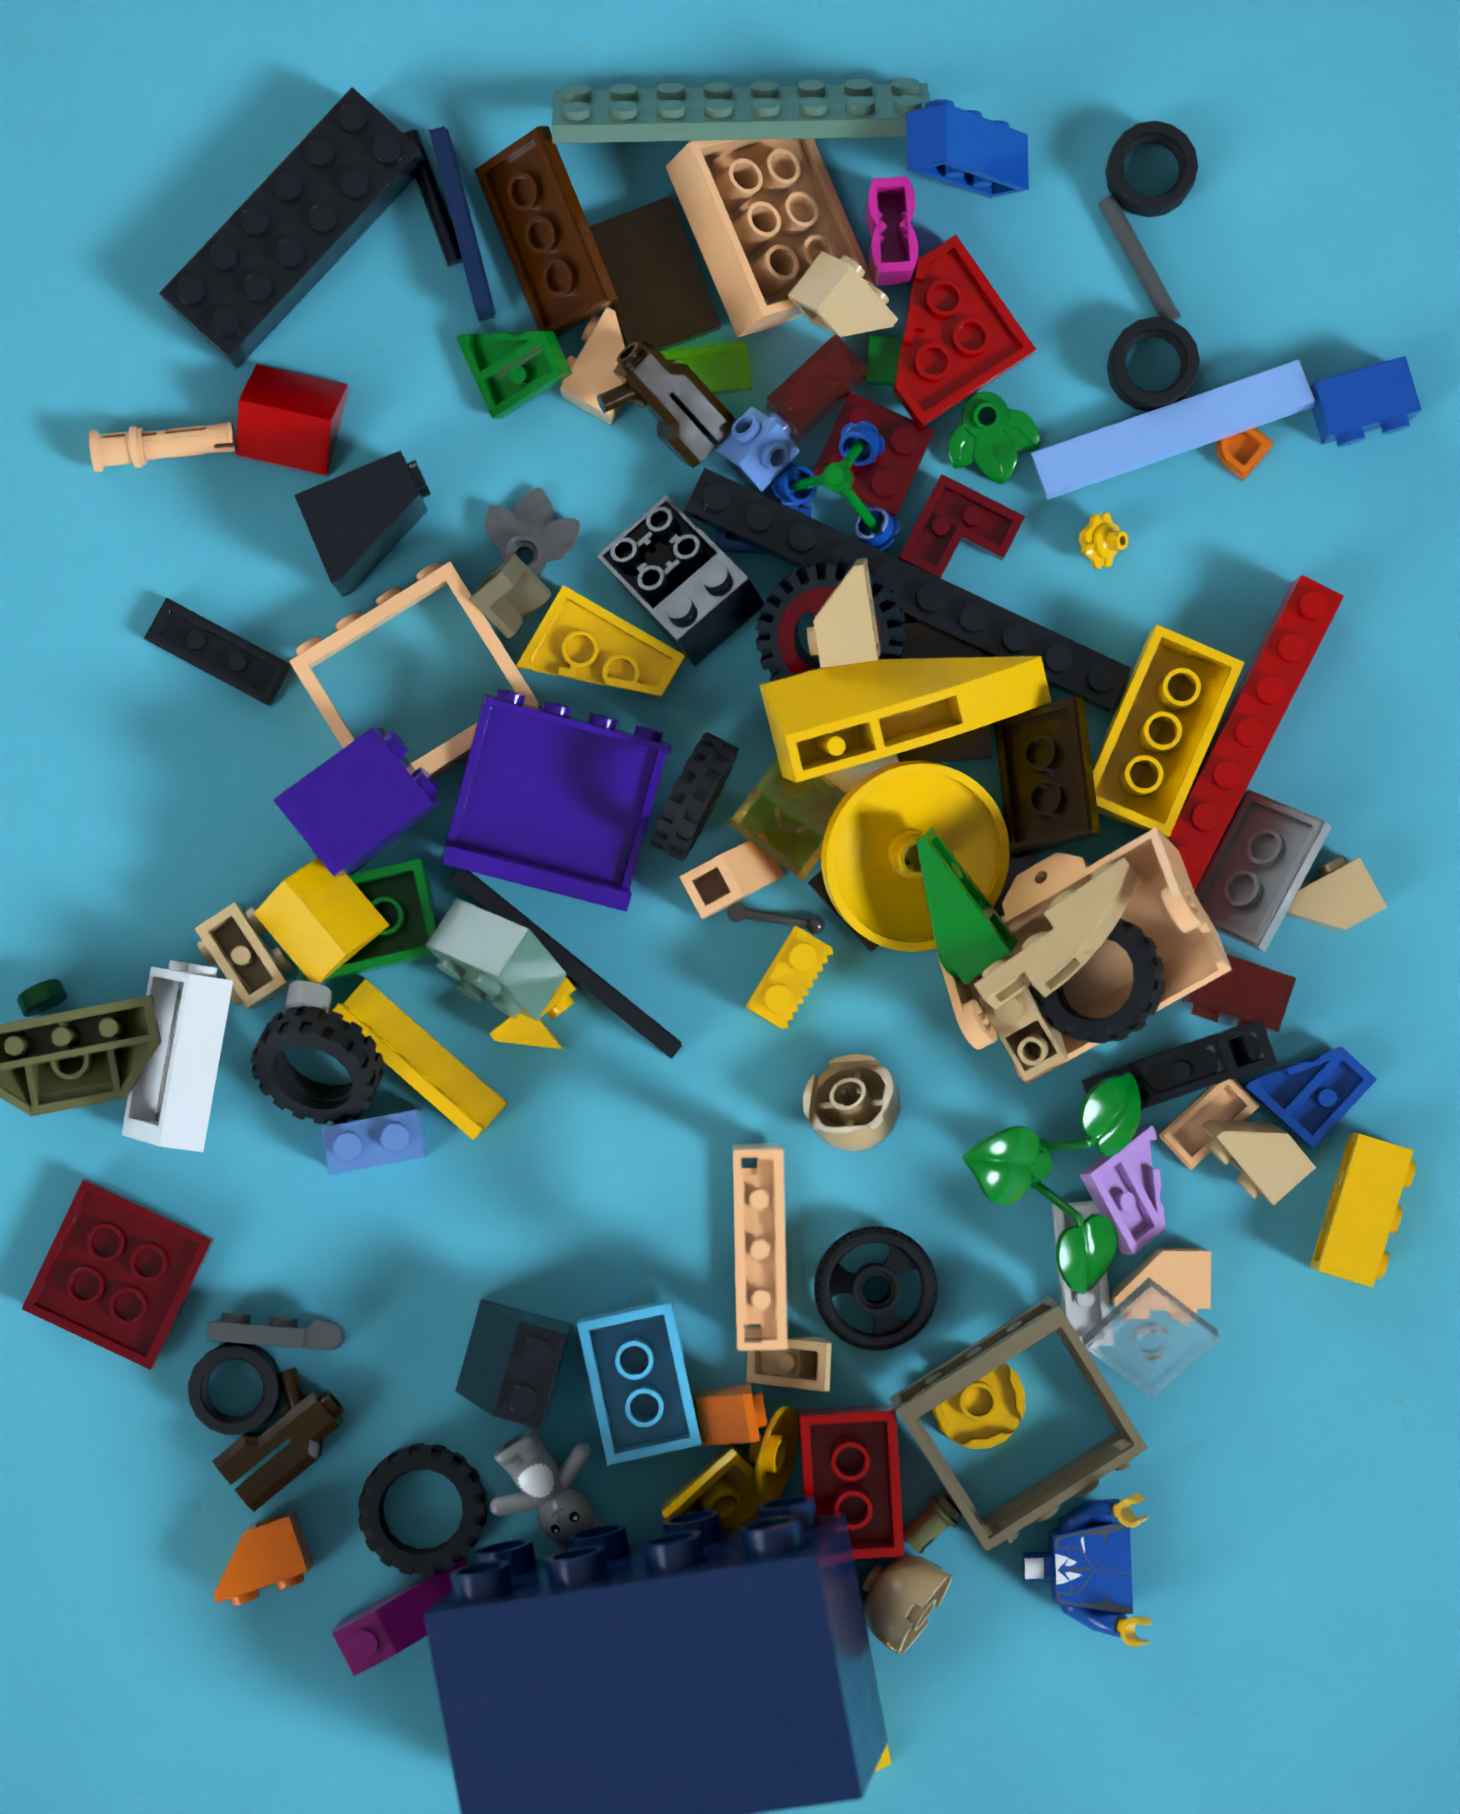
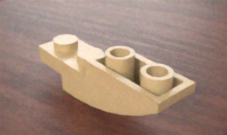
M1125 857L1117 862L1111 860L1102 864L1093 872L1092 880L1079 889L1071 888L1059 894L1052 901V907L1044 912L1054 929L1048 933L1045 931L1036 933L1023 943V950L1008 961L1006 959L998 960L983 971V978L974 983V986L991 1007L996 1010L1032 984L1046 998L1067 982L1088 962L1118 923L1138 881V874Z

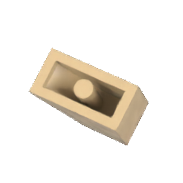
M867 558L855 561L813 620L814 627H807L810 655H819L820 668L875 661L880 656L881 649Z

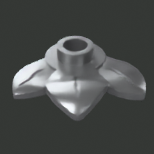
M535 488L522 497L513 512L501 506L491 505L487 513L485 528L489 540L501 550L502 563L515 553L517 555L520 550L528 549L533 553L534 557L531 563L526 566L538 576L544 571L547 562L563 559L572 551L580 533V522L571 518L555 520L549 498L541 488Z

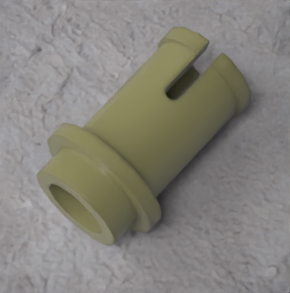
M944 1493L938 1498L932 1496L929 1499L931 1504L905 1528L903 1527V1537L920 1554L950 1525L954 1528L958 1526L957 1519L962 1513Z

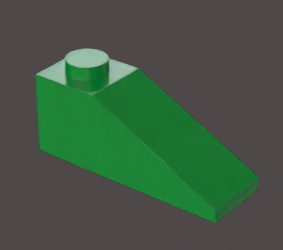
M931 827L916 841L935 944L940 951L938 957L944 969L953 977L959 976L966 985L983 973L988 966L1010 954L1018 940L935 829Z

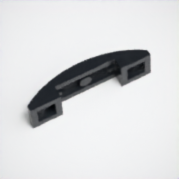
M1261 1018L1082 1080V1084L1087 1095L1100 1081L1108 1077L1121 1075L1125 1071L1130 1072L1138 1085L1142 1111L1147 1107L1277 1065L1278 1061Z

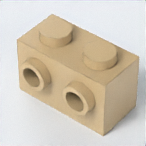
M234 902L194 928L201 938L197 942V946L212 967L218 964L227 980H233L230 997L237 1006L243 1003L246 1009H256L289 987L290 983L293 982L289 973L294 968L279 946L272 950L266 941L263 933L268 930L253 914L256 909L252 906L246 910L243 904Z

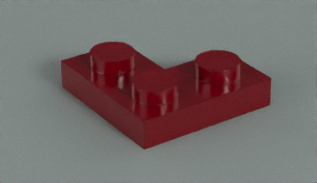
M941 474L898 559L941 578L960 540L1003 561L1025 516Z

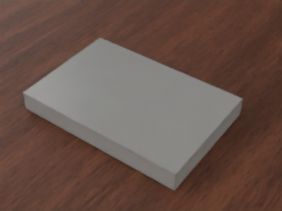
M1248 790L1194 891L1216 931L1265 953L1332 826L1322 819Z

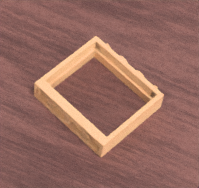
M438 561L428 565L415 575L418 581L403 591L399 586L386 591L375 600L378 606L364 615H361L359 611L349 614L335 625L338 631L324 640H321L319 636L313 637L295 649L298 656L291 659L289 663L342 748H345L356 739L311 668L447 584L514 691L525 695L523 704L542 708L484 614L470 600L472 595L450 561L443 566ZM477 723L412 762L411 765L415 770L422 767L432 778H435L466 759L469 755Z
M780 1143L733 1144L737 1351L787 1350L783 1147ZM741 1158H757V1167L741 1168ZM747 1324H760V1326L744 1327Z

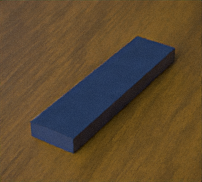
M445 126L431 129L429 133L475 312L479 322L495 318L496 311L449 130Z

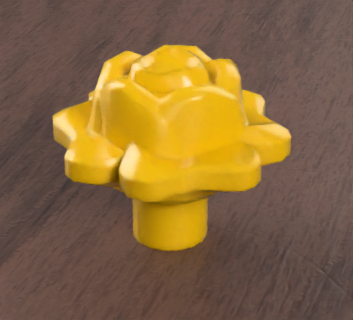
M1103 512L1101 515H1091L1089 524L1079 533L1078 541L1081 545V553L1090 559L1092 567L1094 569H1101L1102 566H1112L1114 556L1120 550L1127 548L1129 539L1127 533L1120 531L1119 525L1113 523L1110 513Z

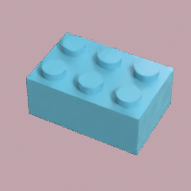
M672 1298L579 1318L577 1327L607 1466L702 1445L700 1425Z

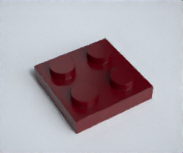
M849 392L813 474L815 476L820 475L829 464L839 463L843 459L839 451V442L842 438L841 430L849 422L858 424L862 420L870 422L876 426L879 435L884 438L885 448L881 455H877V459L873 463L865 466H851L850 470L854 476L852 489L863 504L870 507H881L888 511L891 516H897L935 430L927 426L919 429L912 419Z

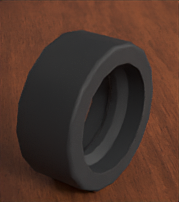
M1159 121L1138 123L1122 133L1110 152L1105 171L1108 190L1111 195L1114 194L1119 205L1131 214L1143 217L1165 215L1181 205L1195 183L1198 170L1196 149L1188 136L1172 124ZM1155 143L1163 145L1173 152L1178 161L1179 174L1177 182L1169 191L1162 195L1149 196L1140 194L1130 186L1125 178L1124 165L1126 157L1132 149L1140 144Z
M1159 317L1137 320L1122 331L1110 350L1107 364L1110 386L1120 400L1138 410L1150 412L1181 401L1197 378L1200 364L1197 344L1187 329L1173 320ZM1152 337L1163 339L1173 345L1179 354L1181 363L1179 376L1174 384L1165 390L1156 392L1142 390L1133 384L1127 375L1125 365L1127 353L1131 347L1142 339Z
M227 1342L207 1352L194 1366L188 1382L189 1403L196 1418L210 1430L224 1435L245 1434L260 1427L276 1411L283 1393L278 1376L280 1370L274 1358L261 1347L253 1344ZM228 1360H241L250 1363L259 1372L263 1380V1395L260 1403L253 1411L243 1416H230L221 1413L213 1406L208 1396V1381L211 1373L218 1365Z

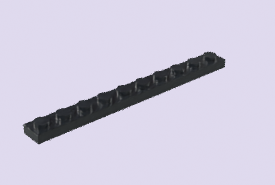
M704 468L685 508L684 514L797 567L808 562L810 564L818 563L820 559L830 558V562H839L840 559L851 560L850 564L853 565L857 559L867 558L868 568H870L869 573L875 577L880 575L886 581L885 586L890 592L894 590L898 597L897 604L899 609L903 608L906 618L975 648L989 657L1041 656L1048 685L1072 696H1078L1084 699L1085 702L1108 713L1112 711L1131 670V667L707 468Z

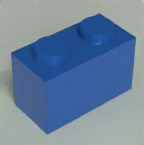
M1406 356L1315 381L1310 386L1315 399V405L1311 409L1322 444L1336 441L1338 447H1344L1364 440V432L1381 428L1383 435L1403 430L1410 426L1409 420L1422 410Z

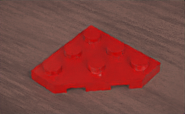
M957 235L919 258L914 269L893 392L917 427L921 429L1033 355L1036 351L1030 339Z

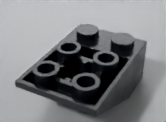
M667 495L596 555L599 561L664 635L694 666L699 664L761 610L764 605V601L748 576Z

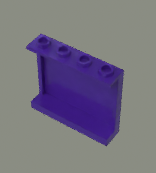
M498 688L496 696L485 693L442 852V864L627 912L632 896L630 887L667 753L671 754L672 746L668 742L662 741L663 732L636 725L634 733L616 728L618 720L590 713L588 721L570 716L572 708L550 701H544L542 708L523 704L525 695Z

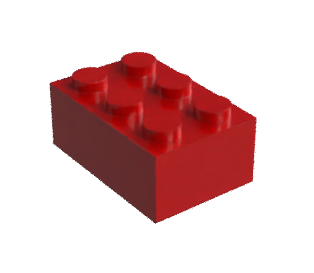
M894 1405L798 1409L803 1495L814 1496L817 1515L845 1512L854 1559L904 1556L897 1418Z

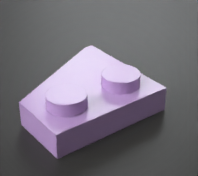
M1141 1125L1123 1150L1113 1156L1103 1155L1079 1174L1100 1214L1106 1216L1113 1223L1117 1235V1246L1122 1255H1134L1166 1229L1164 1206L1160 1201V1190L1162 1188L1160 1169L1152 1168L1150 1141L1157 1140L1153 1125Z

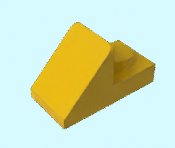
M565 976L537 1021L519 1013L517 1018L509 1017L489 1034L498 1042L563 1049L564 1047L541 1018L548 1014L554 1020L575 1003L570 995L577 988Z

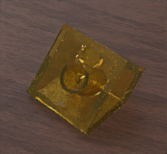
M776 758L727 824L804 882L821 860L822 843L827 825L835 808L846 793L822 775L797 783L783 778L778 758Z

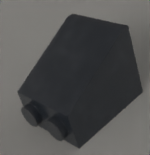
M400 450L297 493L294 496L330 582L343 597L352 593L425 515L428 509L423 498L431 495L416 460L407 463Z
M481 1299L455 1392L494 1417L541 1429L548 1414L572 1324Z

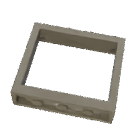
M1050 1295L889 1398L986 1552L1006 1540L1010 1544L1018 1537L1019 1530L1033 1521L1039 1523L1049 1519L1059 1510L1058 1505L1074 1495L1080 1497L1088 1494L1098 1486L1100 1478L1114 1469L1121 1471L1130 1467L1128 1462L1147 1449L1141 1436L1061 1307ZM1055 1331L1117 1432L989 1515L981 1518L919 1417Z

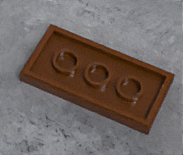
M537 126L474 170L539 331H553L556 338L619 300L556 143L552 144V134L549 126Z

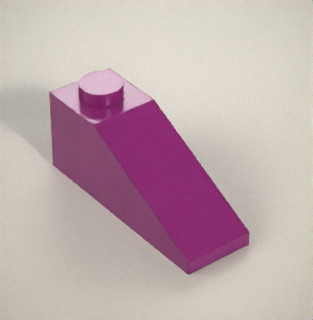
M466 1558L459 1561L453 1568L426 1576L338 1622L332 1635L353 1676L396 1655L427 1636L424 1614L453 1589L450 1573L459 1568L469 1566Z

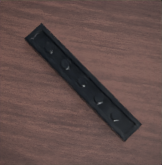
M458 868L450 877L452 882L489 912L530 929L568 976L672 1059L682 1047L680 1040L471 871Z

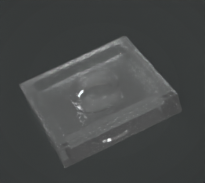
M1147 1278L1086 1333L1082 1340L1083 1345L1088 1351L1153 1399L1219 1340L1218 1330L1151 1278Z

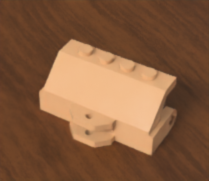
M1157 827L1091 865L1083 857L1056 852L1016 875L1002 903L1005 915L1000 917L1018 940L1012 952L1003 958L1007 961L1023 950V943L1031 936L1042 931L1048 933L1053 929L1044 912L1052 907V901L1059 894L1071 888L1079 889L1092 880L1093 872L1102 864L1111 860L1117 862L1125 857L1139 878L1131 899L1120 918L1141 928L1144 935L1150 937L1155 943L1157 956L1162 958L1164 971L1160 972L1161 980L1165 981L1163 994H1158L1156 1002L1159 1003L1157 1011L1232 970L1219 934L1194 893L1179 851ZM1106 939L1088 962L1063 984V992L1070 1006L1080 1015L1092 1019L1107 1017L1118 1011L1129 998L1134 975L1133 964L1126 950L1115 941ZM939 960L957 1023L967 1041L976 1050H981L997 1041V1032L977 1000L981 995L974 986V983L983 978L982 973L965 985L959 976H951ZM1061 1033L1068 1055L1066 1060L1026 1082L1016 1065L1015 1069L1018 1076L1028 1084L1100 1043L1077 1040Z

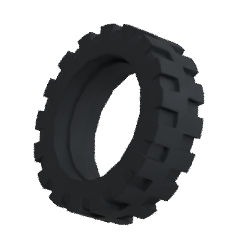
M708 732L703 734L695 746L691 757L687 760L663 808V813L659 817L656 829L651 837V846L680 861L687 857L724 788L725 781L736 760L739 751L738 747Z
M1120 918L1107 939L1115 941L1126 950L1133 964L1134 982L1126 1002L1115 1013L1107 1017L1092 1019L1080 1015L1070 1006L1063 992V985L1046 998L1032 986L1034 999L1040 1001L1041 1007L1038 1009L1042 1016L1050 1020L1057 1031L1081 1041L1100 1044L1109 1041L1117 1042L1128 1038V1034L1132 1031L1138 1032L1147 1024L1145 1020L1149 1014L1154 1015L1159 1007V1003L1156 1002L1158 994H1163L1165 981L1161 980L1160 972L1164 971L1162 958L1156 954L1155 949L1157 947L1150 937L1144 935L1141 928Z
M300 1007L289 1008L285 1015L282 1012L277 1013L271 1022H268L251 1057V1062L255 1063L252 1068V1074L254 1079L260 1080L259 1088L263 1094L274 1098L273 1103L280 1109L284 1110L287 1108L293 1111L292 1116L302 1120L308 1117L317 1124L326 1125L327 1121H334L335 1125L346 1123L349 1117L355 1120L362 1115L364 1109H368L383 1077L384 1070L381 1069L383 1057L381 1053H376L375 1048L377 1044L371 1036L365 1037L361 1033L363 1030L361 1026L354 1021L348 1023L342 1020L343 1015L331 1011L330 1014L322 1012V1008L308 1007L307 1010H301ZM306 1046L321 1050L337 1059L347 1070L352 1082L345 1085H327L315 1082L299 1073L289 1063L284 1049Z
M420 1443L392 1452L374 1468L366 1479L362 1494L359 1497L358 1508L360 1517L358 1522L361 1532L363 1531L366 1537L365 1543L371 1552L375 1551L381 1557L379 1560L388 1567L392 1565L400 1569L399 1572L404 1574L422 1573V1576L436 1574L438 1571H446L453 1568L459 1561L470 1554L478 1542L486 1522L487 1494L485 1487L482 1486L479 1480L480 1476L477 1470L471 1467L465 1461L466 1458L461 1454L453 1453L442 1445L434 1444L431 1446ZM413 1470H431L444 1475L455 1485L462 1499L463 1516L458 1530L448 1541L434 1548L418 1549L403 1544L391 1533L384 1519V1500L389 1487L398 1477Z

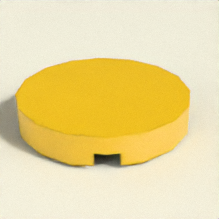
M1004 1363L931 1411L939 1429L952 1441L970 1449L991 1448L1006 1441L1019 1426L1025 1412V1390L1017 1373L1008 1364Z

